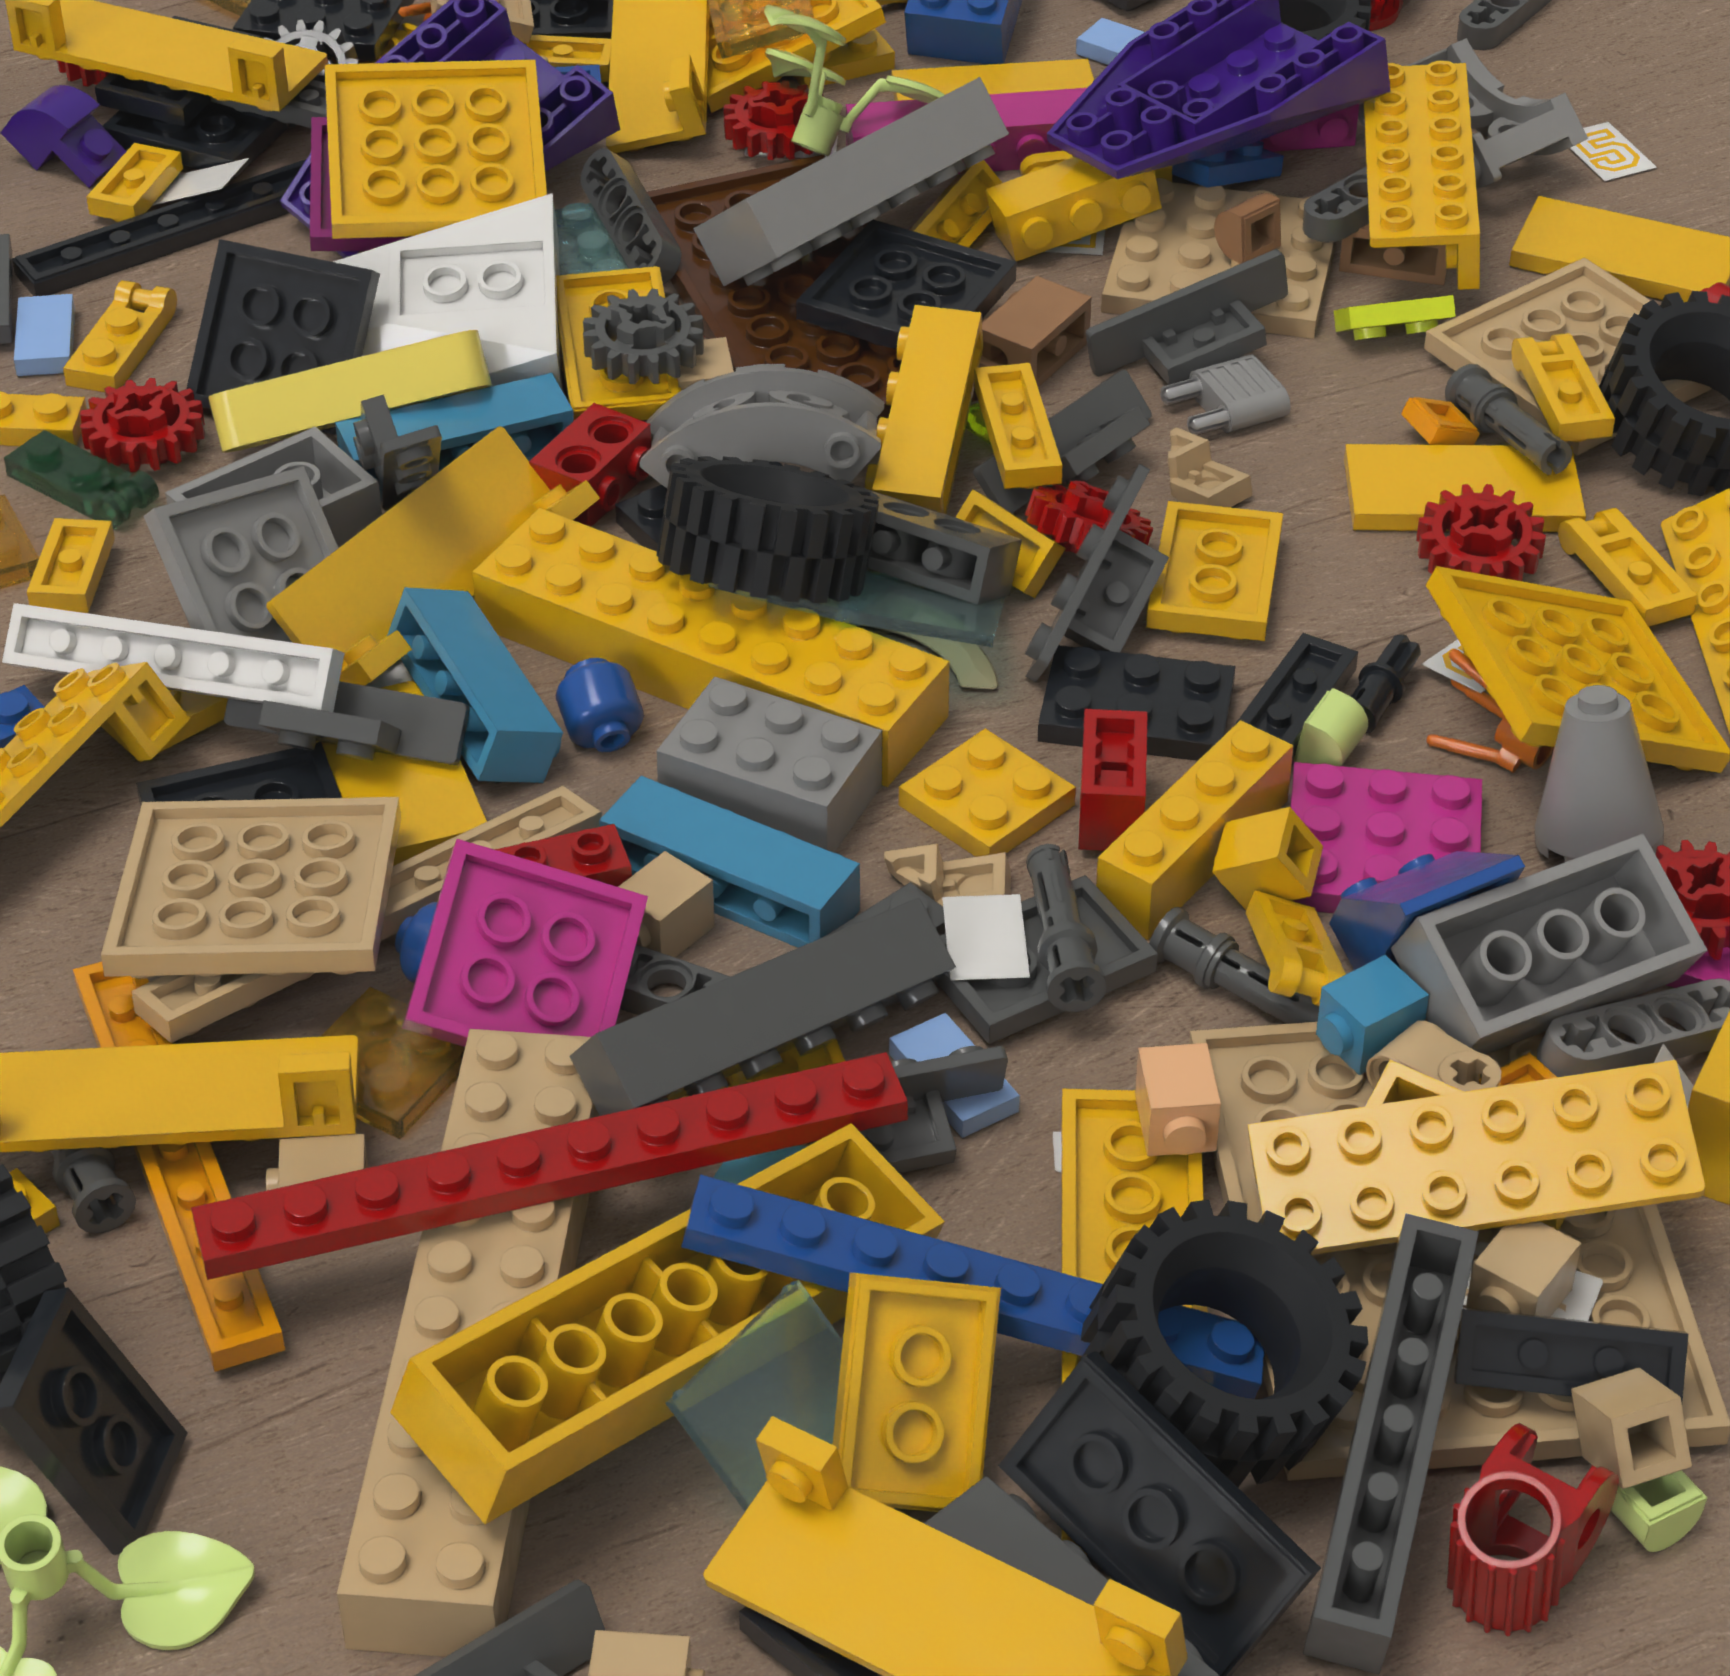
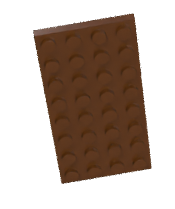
M824 154L648 191V195L681 250V262L671 282L685 304L692 302L695 305V315H702L705 338H727L734 372L737 367L757 364H785L786 368L804 369L817 373L818 369L827 371L856 383L884 401V410L877 417V424L880 417L889 418L891 406L886 404L888 378L891 371L899 372L902 360H897V350L886 346L874 345L867 340L841 332L825 330L818 325L796 319V300L870 221L747 286L743 277L723 286L693 229L748 197L825 158ZM975 388L971 402L978 401Z

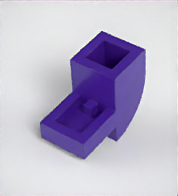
M56 85L47 89L15 113L0 132L36 171L57 155L88 188L102 179L126 153V150L92 116L100 104L85 92L67 85Z

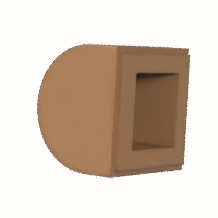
M1261 193L1217 215L1214 223L1215 237L1220 249L1229 259H1233L1241 264L1281 246L1280 198L1269 193Z

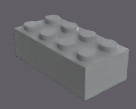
M1644 833L1419 916L1390 948L1401 970L1429 994L1426 1013L1428 1022L1436 1024L1449 1036L1485 1055L1547 1031L1552 1020L1559 1016L1628 1000L1674 982L1708 951Z

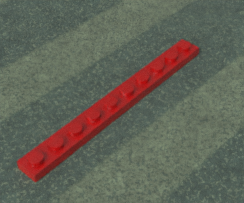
M887 1052L195 1206L191 1207L206 1278L210 1280L815 1142L850 1123L858 1131L907 1121L908 1100Z

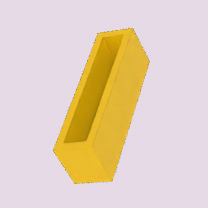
M914 305L910 327L901 326L899 331L897 360H902L899 372L891 371L889 374L886 404L891 406L889 418L880 417L878 421L876 436L881 440V448L878 451L881 453L878 465H868L865 478L866 489L947 515L974 391V368L979 367L983 350L981 312Z
M1240 720L1098 856L1096 887L1144 939L1149 940L1152 937L1160 920L1168 911L1174 907L1181 908L1214 875L1212 873L1214 858L1218 851L1225 822L1278 810L1288 801L1293 745Z

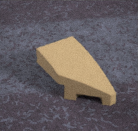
M1177 427L1170 431L1171 451H1168L1171 495L1184 503L1232 507L1253 496L1250 475L1212 461L1208 439Z
M938 844L884 852V859L889 873L904 886L911 882L941 906H943L942 897L1011 895V869L1006 852L945 862L942 860Z

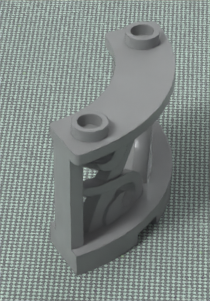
M1467 38L1450 45L1446 49L1406 65H1428L1431 62L1440 60L1452 63H1466L1471 129L1476 128L1480 131L1472 135L1476 189L1500 180L1502 174L1499 169L1529 155H1551L1562 152L1588 139L1566 93L1551 99H1533L1526 96L1514 99L1504 94V85L1483 65ZM1364 102L1359 103L1358 120L1363 126H1365ZM1482 134L1485 135V136L1488 137V138H1487L1486 140H1484Z
M757 364L737 367L735 372L717 376L707 381L702 379L685 388L664 403L646 421L651 424V434L654 436L651 448L640 459V467L666 488L668 487L671 465L674 462L680 463V460L685 458L698 460V457L710 456L717 460H723V456L738 457L746 462L758 459L769 462L792 463L829 474V477L834 480L844 479L851 482L881 448V440L876 436L877 417L884 410V401L846 378L819 369L817 373L804 369L786 368L785 364Z

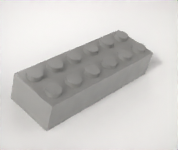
M978 77L748 197L693 229L723 286L741 277L744 278L747 286L836 240L851 230L875 219L890 209L914 198L929 188L992 156L995 152L991 143L1005 137L1009 132L984 83Z

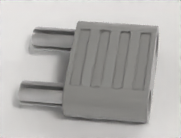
M1253 354L1191 371L1189 379L1163 386L1160 390L1161 400L1165 405L1195 398L1206 411L1190 416L1187 419L1188 430L1195 435L1219 428L1226 433L1285 417L1290 413L1291 409L1289 395L1284 386Z

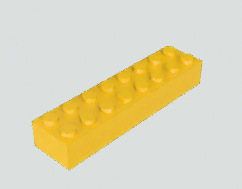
M538 508L472 571L475 602L497 635L573 665L589 658H603L609 662L618 663L629 671L637 690L689 710L715 676L882 730V785L885 787H889L949 717L950 661L793 602L782 601L780 597L768 595L766 599L751 597L750 592L736 590L732 593L718 589V585L714 583H697L690 580V574L678 575L669 570L670 566L662 565L658 561L659 557L656 556L657 551L542 508Z
M852 1123L737 1184L936 1239L945 1223L936 1211ZM689 1209L411 1357L390 1413L481 1521L487 1524L844 1318L848 1293L681 1248L690 1214Z

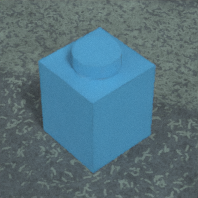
M1383 955L1321 988L1316 1035L1331 1054L1338 1055L1358 1075L1366 1072V1066L1370 1058L1413 1023L1425 1021L1429 994L1392 960Z

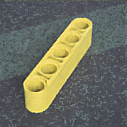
M468 330L222 391L209 396L208 400L222 453H229L288 439L313 427H317L319 430L336 427L335 422L361 417V401L383 394L388 408L391 410L492 386L478 330Z

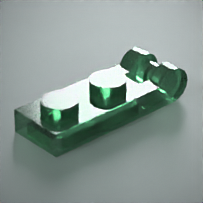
M45 430L3 457L7 476L93 520L112 521L113 529L129 520L131 510L136 507L146 508L159 497V489L156 482L146 472L139 470L132 474Z

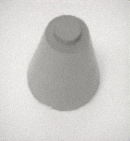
M1604 685L1585 687L1578 694L1569 698L1564 707L1535 823L1536 847L1548 859V849L1563 855L1565 863L1644 833L1656 854L1657 846L1663 845L1664 824L1631 703L1625 696L1617 693L1611 687Z

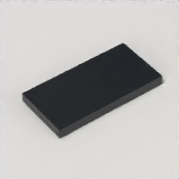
M1097 1351L1089 1353L1082 1358L998 1465L1114 1581L1180 1612L1184 1637L1195 1646L1204 1663L1220 1676H1232L1321 1569L1313 1559Z

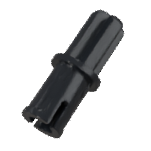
M1395 635L1378 660L1368 663L1361 669L1358 676L1359 685L1353 694L1350 695L1362 706L1369 721L1366 734L1375 730L1387 707L1401 699L1405 691L1404 679L1421 655L1419 644L1411 642L1407 635Z

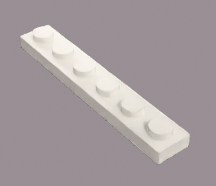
M14 603L2 663L21 668L69 674L80 668L89 673L93 670L102 669L112 663L124 666L147 662L168 690L262 704L263 700L333 712L345 653L327 647Z

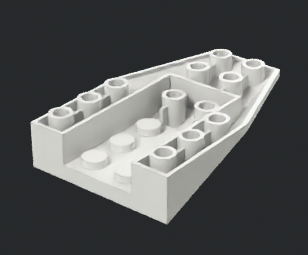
M553 193L333 261L371 269L380 273L362 356L453 333L478 330L492 386L552 373L563 391L556 275H560L559 238Z

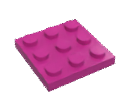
M1294 762L1290 807L1323 845L1312 895L1292 900L1294 902L1314 907L1316 912L1334 913L1341 900L1340 895L1342 892L1361 880L1374 877L1380 883L1397 876L1398 871L1405 864L1426 854H1432L1436 860L1456 851L1481 853L1482 779L1454 775L1443 776L1399 772L1389 769L1377 770Z
M456 839L402 1029L465 1047L469 1029L592 1037L600 1031L615 1026L648 896Z

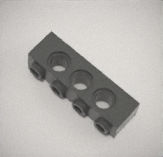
M857 485L853 486V488H863ZM866 489L871 492L870 496L877 497L879 500L868 562L869 569L976 605L1010 596L1022 539Z

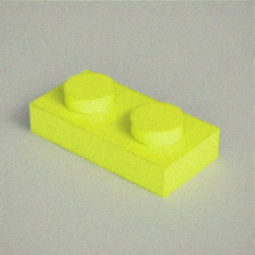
M1454 295L1353 306L1334 310L1336 332L1353 330L1354 341L1387 337L1386 326L1405 324L1406 334L1425 333L1427 330L1438 326V320L1456 317Z

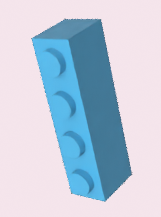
M552 373L389 410L398 436L438 425L442 436L439 471L499 426L505 428L528 461H530L574 421L573 409ZM361 417L335 422L338 447L361 466L353 437H356L353 423L360 421ZM373 468L366 470L371 476H373L377 480Z
M405 587L387 636L398 630L412 648L411 651L401 658V661L424 696L462 702L469 706L470 711L461 755L477 780L544 783L552 760L559 753L563 731L469 591Z
M640 776L599 820L600 827L615 824L632 867V876L666 851L713 880L715 914L797 948L823 938L853 919L860 911V863L644 776Z

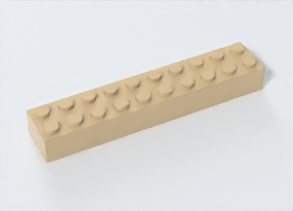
M469 1029L441 1151L600 1116L569 1057L591 1037ZM590 1193L422 1231L337 1590L346 1649L446 1657L507 1621L531 1498L491 1522L484 1524L390 1412L411 1357L575 1270Z

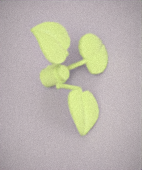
M765 6L764 13L771 26L784 24L791 29L806 33L816 45L814 63L799 55L783 50L767 48L765 52L766 57L771 62L774 78L779 76L811 77L808 99L791 140L796 145L815 153L829 156L839 130L849 133L853 122L881 92L900 93L925 103H931L945 95L926 84L887 75L886 79H878L846 117L840 115L843 105L823 97L822 94L825 80L836 82L843 86L846 85L847 80L823 67L827 41L844 46L846 38L833 28L812 17L796 14L777 6Z
M0 1466V1565H2L8 1586L12 1590L10 1594L12 1604V1642L8 1653L0 1646V1676H57L54 1668L49 1663L34 1658H22L27 1646V1613L31 1600H44L56 1594L65 1585L69 1573L75 1572L111 1600L124 1599L121 1607V1619L127 1633L136 1641L159 1650H179L191 1647L206 1639L225 1621L254 1579V1564L230 1545L194 1533L163 1531L140 1537L123 1549L118 1559V1572L122 1584L113 1583L84 1561L81 1551H65L58 1527L51 1519L47 1518V1504L44 1494L38 1485L22 1473Z

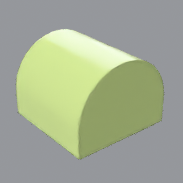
M1332 688L1331 691H1327L1304 722L1293 761L1342 766L1367 732L1368 718L1362 706L1354 698L1339 690Z
M1681 1470L1625 1489L1618 1486L1611 1512L1646 1550L1657 1552L1672 1546L1693 1528L1702 1515L1708 1497Z

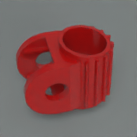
M1521 1423L1512 1426L1500 1439L1482 1465L1479 1481L1472 1485L1471 1488L1464 1489V1497L1461 1503L1453 1505V1519L1450 1525L1447 1588L1453 1590L1452 1606L1462 1608L1466 1613L1465 1621L1467 1623L1474 1620L1484 1626L1485 1633H1489L1491 1629L1504 1631L1507 1637L1511 1635L1512 1631L1523 1629L1530 1633L1532 1626L1541 1620L1544 1622L1548 1621L1551 1606L1559 1604L1560 1589L1573 1580L1595 1545L1610 1514L1619 1485L1618 1474L1603 1466L1597 1468L1592 1465L1577 1489L1532 1466L1531 1462L1535 1453L1538 1436L1536 1431ZM1522 1493L1535 1498L1547 1510L1551 1519L1550 1536L1508 1515ZM1491 1555H1506L1520 1560H1499L1491 1557Z

